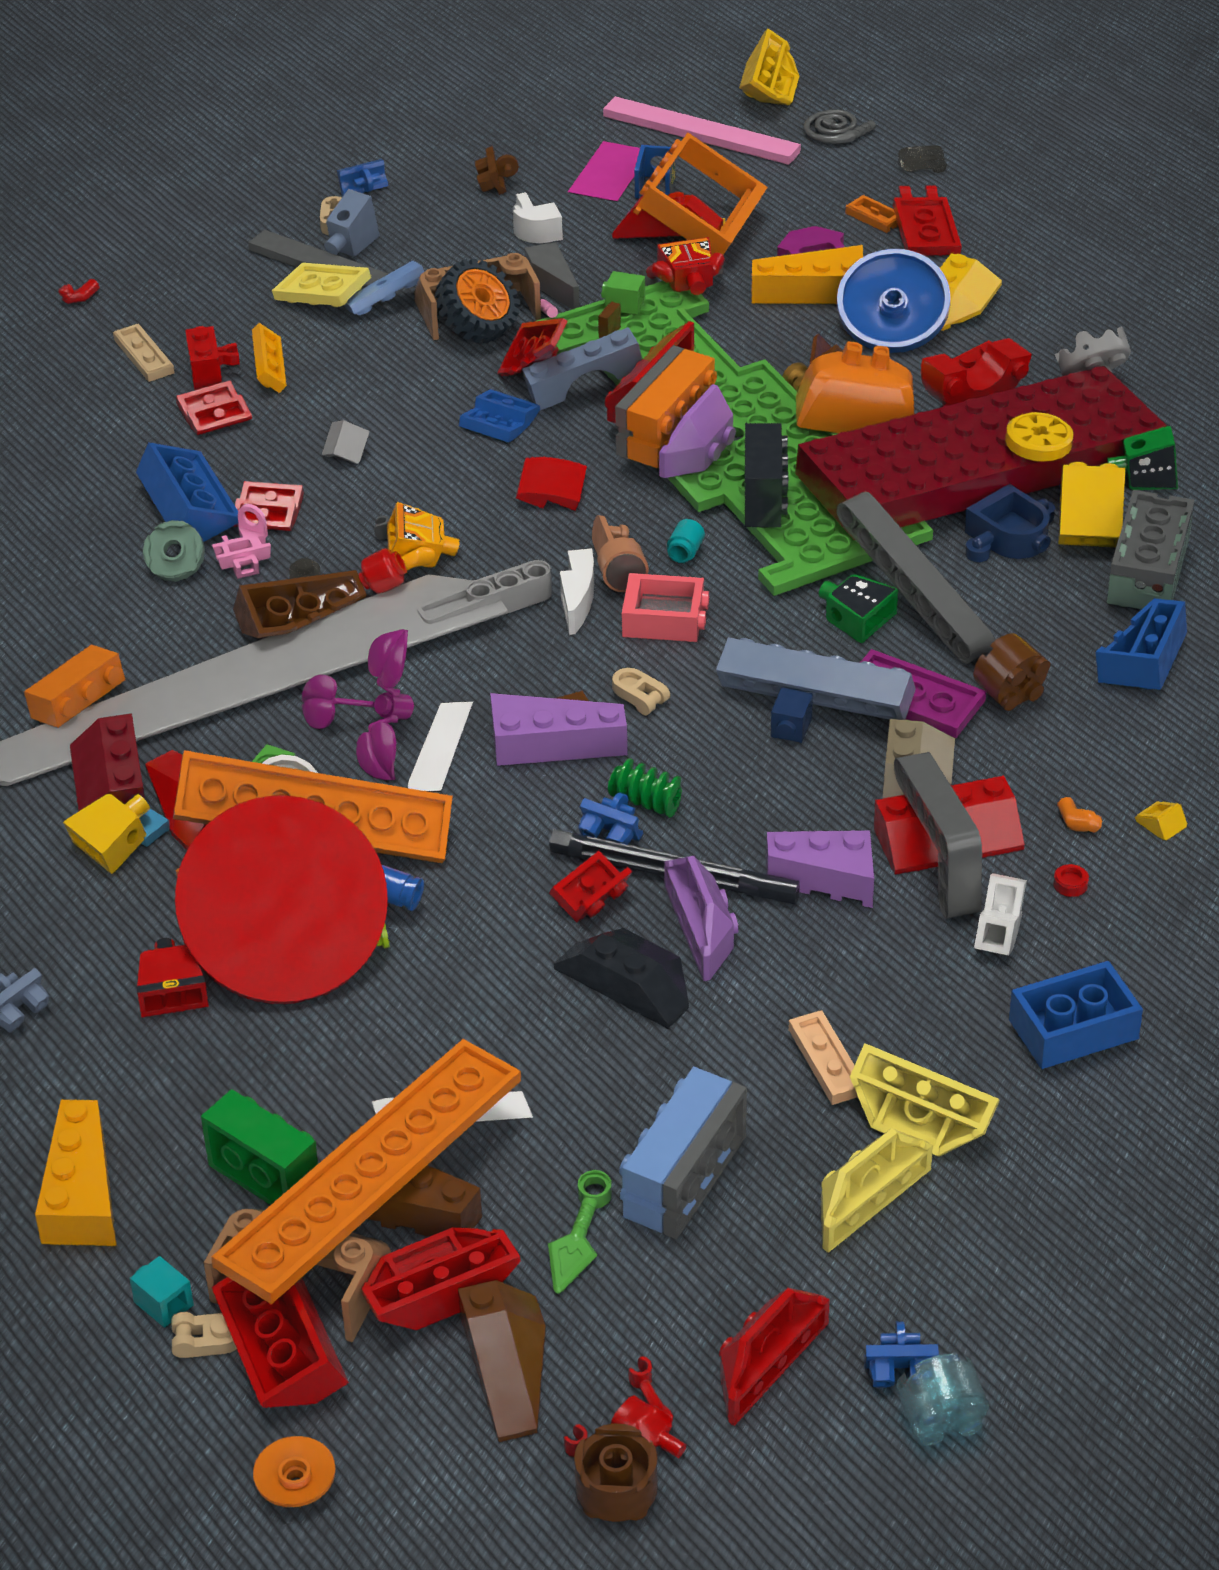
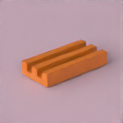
M865 195L846 205V214L885 233L890 231V227L893 229L897 227L894 209Z

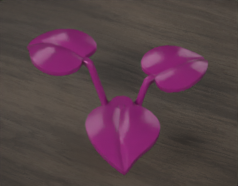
M404 629L382 634L370 646L368 653L369 672L371 675L378 677L377 685L387 691L379 695L375 701L335 698L337 691L336 681L331 676L321 674L309 679L302 692L303 715L306 722L316 729H324L331 724L335 716V704L375 708V711L384 719L370 723L368 726L369 732L362 733L359 736L356 755L359 765L366 773L383 780L396 779L394 772L396 736L392 726L388 723H397L398 719L407 720L412 715L414 709L411 696L400 694V689L393 688L400 681L405 664L408 630Z

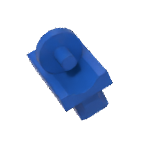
M382 159L337 170L342 197L348 189L364 193L389 186L384 170V160Z
M619 792L613 799L604 797L601 804L584 798L580 804L583 816L578 829L581 835L597 838L603 828L610 831L606 838L608 841L626 845L632 839L640 841L643 831L638 829L639 819L634 816L635 808L628 806V796Z
M904 1321L895 1322V1333H880V1345H866L864 1369H869L873 1387L894 1386V1368H909L910 1386L930 1387L934 1368H936L939 1357L938 1344H920V1333H905Z

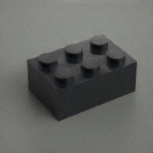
M745 423V527L781 528L782 515H788V436L782 435V423Z

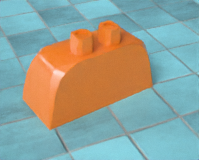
M848 341L843 352H831L815 358L806 370L796 395V420L799 428L840 433L863 428L867 425L879 424L895 418L914 415L913 376L906 367L890 359L889 348L884 346H875L872 356L862 355L861 344Z

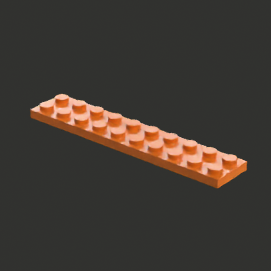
M462 1039L212 1255V1267L270 1304L274 1303L521 1082V1071L467 1040Z

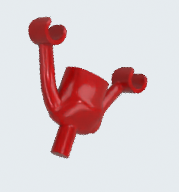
M642 1356L638 1358V1368L641 1372L629 1368L628 1378L633 1387L641 1389L648 1404L635 1395L629 1397L616 1411L611 1424L633 1426L642 1432V1436L649 1442L651 1440L655 1448L659 1446L676 1458H680L685 1452L687 1445L669 1434L672 1428L673 1414L662 1403L651 1385L652 1363L648 1358ZM580 1424L573 1427V1434L577 1441L571 1440L568 1436L563 1437L565 1452L572 1457L575 1455L578 1443L584 1437L585 1440L588 1438L586 1428Z

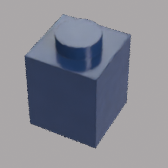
M787 688L780 689L771 711V737L803 742L812 719L813 693Z

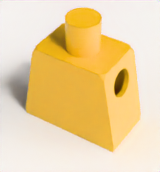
M106 794L67 818L63 823L72 842L109 873L113 874L144 841L146 832L139 818L150 810V806L139 794L135 795L126 804L120 802L112 794Z

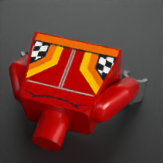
M709 237L657 244V262L645 270H640V275L645 276V285L657 283L659 278L668 283L673 291L690 290L692 294L700 295L707 287L713 285V276L723 273L725 259L723 254L715 252L712 255Z

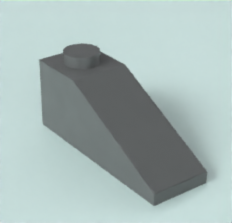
M557 242L525 247V257L528 259L540 282V290L571 309L579 308V286Z

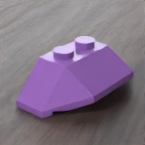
M712 384L688 410L671 434L669 443L660 450V477L668 478L705 471L713 461L718 460L726 446L731 445L734 441L736 430L733 428V413L717 385Z
M695 856L664 861L665 889L703 981L710 980L734 949V934L738 933L736 915L728 911V899L725 890H719L714 876Z

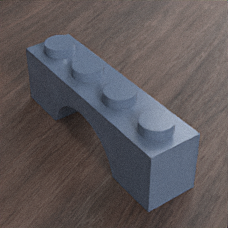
M627 327L597 340L589 341L569 351H563L546 360L535 362L531 366L523 368L522 372L529 395L535 404L540 405L541 411L565 401L569 387L581 375L590 371L603 370L612 373L619 380L627 376L635 368L636 364L642 360L638 341L630 328Z

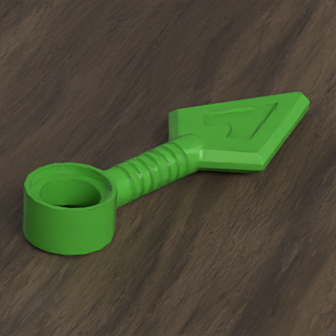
M600 1170L587 1171L578 1179V1198L582 1204L571 1233L548 1243L553 1290L557 1294L563 1292L597 1257L596 1252L585 1236L595 1209L607 1205L612 1197L611 1179L605 1172ZM591 1184H599L605 1190L600 1194L591 1195L585 1191V1188Z

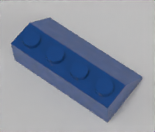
M148 442L136 474L165 522L175 520L188 523L200 534L203 542L239 523L237 508L201 451Z

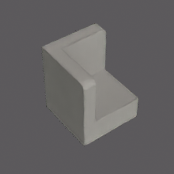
M345 420L332 422L322 455L326 457L337 456L354 464L359 463L369 431Z

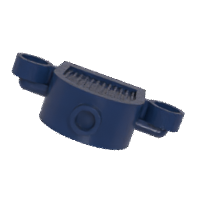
M1008 484L966 508L965 533L972 537L966 543V557L974 562H983L989 559L990 550L1001 556L1013 559L1030 558L1043 553L1051 542V538L1048 536L1049 523L1054 520L1055 505L1046 499L1036 501L1016 487Z

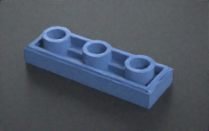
M411 261L356 292L344 306L353 314H365L372 309L371 305L380 300L385 302L396 296L395 292L401 288H410L417 285L420 275L425 271L422 265Z

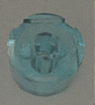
M958 1354L934 1356L914 1365L916 1373L908 1379L905 1373L898 1379L896 1390L911 1430L916 1437L920 1438L922 1445H935L941 1442L945 1437L944 1435L960 1432L961 1435L968 1436L982 1429L983 1424L981 1420L989 1410V1403L970 1358L966 1357V1361H960Z

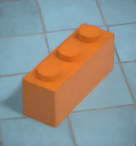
M91 644L24 691L31 719L59 728L125 681L119 653Z

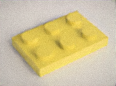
M301 263L272 290L274 299L278 301L340 307L345 305L357 291L362 289V286L371 279L369 268Z

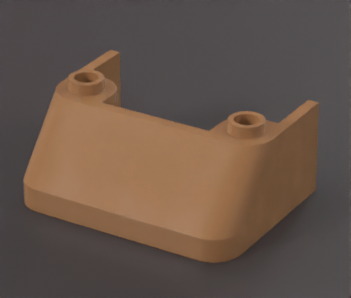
M510 253L507 256L483 260L487 262L488 268L491 265L496 266V273L499 274L502 271L506 274L504 280H511L513 283L510 289L521 291L535 320H540V282L528 259L519 253ZM452 266L426 270L420 275L414 290L415 303L433 340L439 339L436 302L438 298H435L436 287Z
M242 1209L233 1213L227 1220L204 1261L210 1302L218 1303L211 1287L227 1277L212 1267L211 1256L264 1210ZM355 1233L347 1236L316 1264L354 1275L341 1300L345 1339L350 1342L354 1341L370 1310V1306L364 1298L361 1288L368 1281L380 1258L391 1253L389 1246L385 1242Z

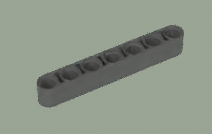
M862 492L838 504L836 511L842 525L962 663L968 664L978 659L982 654L985 655L993 650L990 645L995 639L991 631L869 492Z

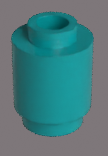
M692 519L679 521L667 542L669 557L678 563H685L693 559L705 538L704 528Z

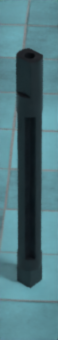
M557 829L553 830L549 841L550 852L589 859L596 852L600 851L612 865L624 868L629 867L633 870L664 876V861L684 858L683 856ZM699 860L714 876L718 888L790 904H796L798 901L800 881Z

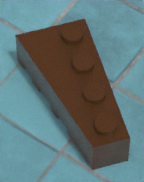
M427 1165L368 1219L380 1221L381 1227L396 1229V1227L400 1226L414 1228L415 1234L432 1236L452 1227L474 1228L482 1218L480 1187Z

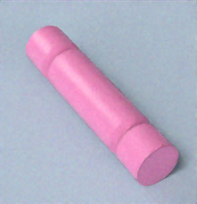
M541 299V311L551 318L556 317L558 314L557 308L547 300Z

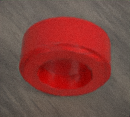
M1062 865L1054 873L1053 885L1055 890L1064 896H1080L1087 891L1089 875L1084 868L1078 865Z

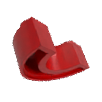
M1010 338L998 340L987 344L982 357L969 370L945 353L922 358L921 379L924 388L932 397L944 406L952 405L996 392L1015 389L1020 380L1029 371L1028 365L1032 354Z

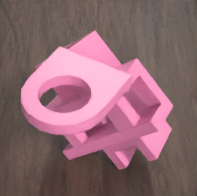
M245 504L238 510L240 537L228 540L227 535L222 536L223 542L212 545L221 570L232 568L237 579L259 574L258 561L269 559L271 554V544L266 543L268 532L265 515L257 506L252 504ZM250 511L254 513L259 523L250 522L246 518L245 512ZM251 565V567H252V568H248V569L241 570V567H243V566Z

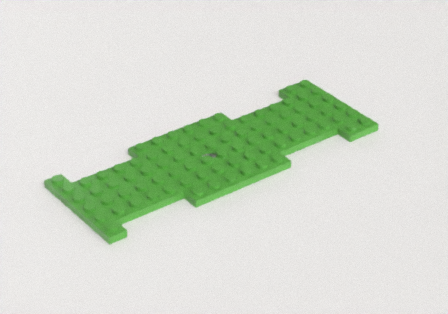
M664 281L645 286V301L639 314L621 312V328L619 330L627 327L630 328L638 341L643 359L650 349L656 346L663 337L688 321L694 322V352L715 358V371L717 372L715 385L721 390L733 413V428L736 430L735 436H743L741 439L733 441L731 445H727L721 452L718 460L713 461L705 471L668 477L669 481L697 512L725 503L745 525V423H782V435L788 436V515H782L781 528L747 527L778 561V563L758 569V579L775 596L873 561L859 543L851 538L795 474L798 444L838 433L799 428L797 426V391L765 359L739 367L693 319L700 314L709 312V302L701 294L694 295L690 290L673 291L671 286ZM605 299L559 313L554 318L547 317L537 320L564 318L568 321L557 344L559 348L557 355L563 351H569L584 345L589 341L599 339L598 316L605 309ZM604 371L616 385L621 382L622 379L618 380L612 373ZM925 521L901 527L915 545L933 540V529Z

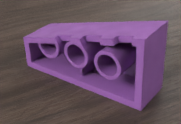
M490 693L497 766L628 755L627 723L624 704Z

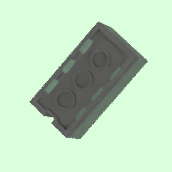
M1133 490L1111 563L1107 597L1108 604L1143 609L1154 598L1173 600L1190 538L1194 499L1176 496L1164 499L1158 498L1157 493Z

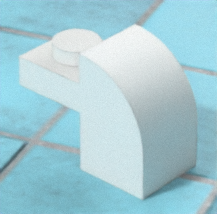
M527 193L516 194V205L513 206V227L516 237L530 243H548L563 240L562 216L555 203L533 206Z
M993 873L990 875L985 908L979 918L975 949L1009 955L1012 952L1021 922V909L1027 880Z

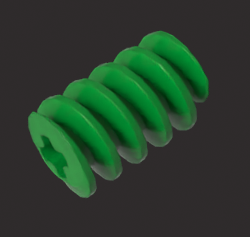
M628 758L623 765H618L613 770L607 788L610 796L614 797L617 793L621 792L628 796V800L630 799L633 805L642 804V807L647 810L654 809L658 814L666 813V816L669 818L674 816L682 795L680 776H675L671 783H669V772L664 771L658 779L656 767H651L648 773L645 774V763H639L634 770V760Z

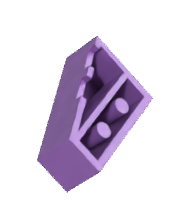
M870 830L767 832L766 865L768 875L800 881L801 893L810 894L811 890L831 894L830 899L841 901L842 897L862 901V906L873 908L874 871Z

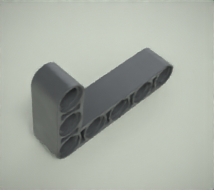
M930 752L895 758L894 771L897 783L938 850V900L944 918L980 912L982 905V842L975 823Z

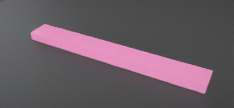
M616 96L603 108V116L683 138L688 132L703 143L787 165L797 157L801 150V144Z

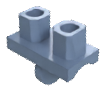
M33 968L20 979L15 973H11L7 977L0 973V1026L9 1033L18 1028L24 1021L25 1015L18 1009L20 1005L24 1003L33 1013H38L48 1005L50 996L40 984L42 974L36 968Z

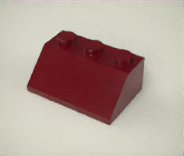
M132 713L98 718L70 744L79 811L106 794H112L123 804H126L137 794L145 799Z

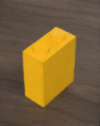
M1072 462L1069 465H1063L1058 544L1099 547L1117 546L1123 526L1125 468H1119L1111 463L1101 464L1100 466H1087L1083 462Z

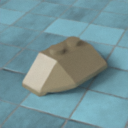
M890 719L883 798L904 795L896 780L894 760L895 758L930 752L951 785L955 738L923 721Z

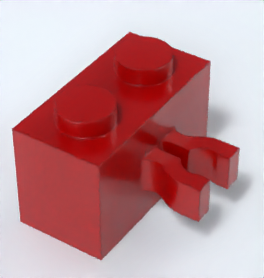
M198 326L185 330L194 390L222 383L220 365H240L237 343L217 347L214 326Z

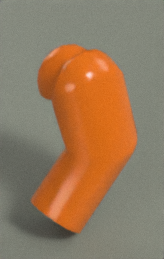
M1064 797L1057 803L1058 809L1069 829L1078 832L1090 831L1094 833L1101 828L1102 818L1096 815L1094 811L1077 809L1072 798Z

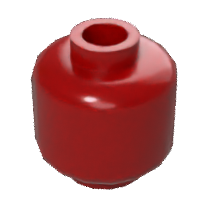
M383 548L362 560V572L359 573V579L365 589L371 588L375 593L380 594L401 585L404 582V574L407 573V568L397 551L392 552L389 549Z

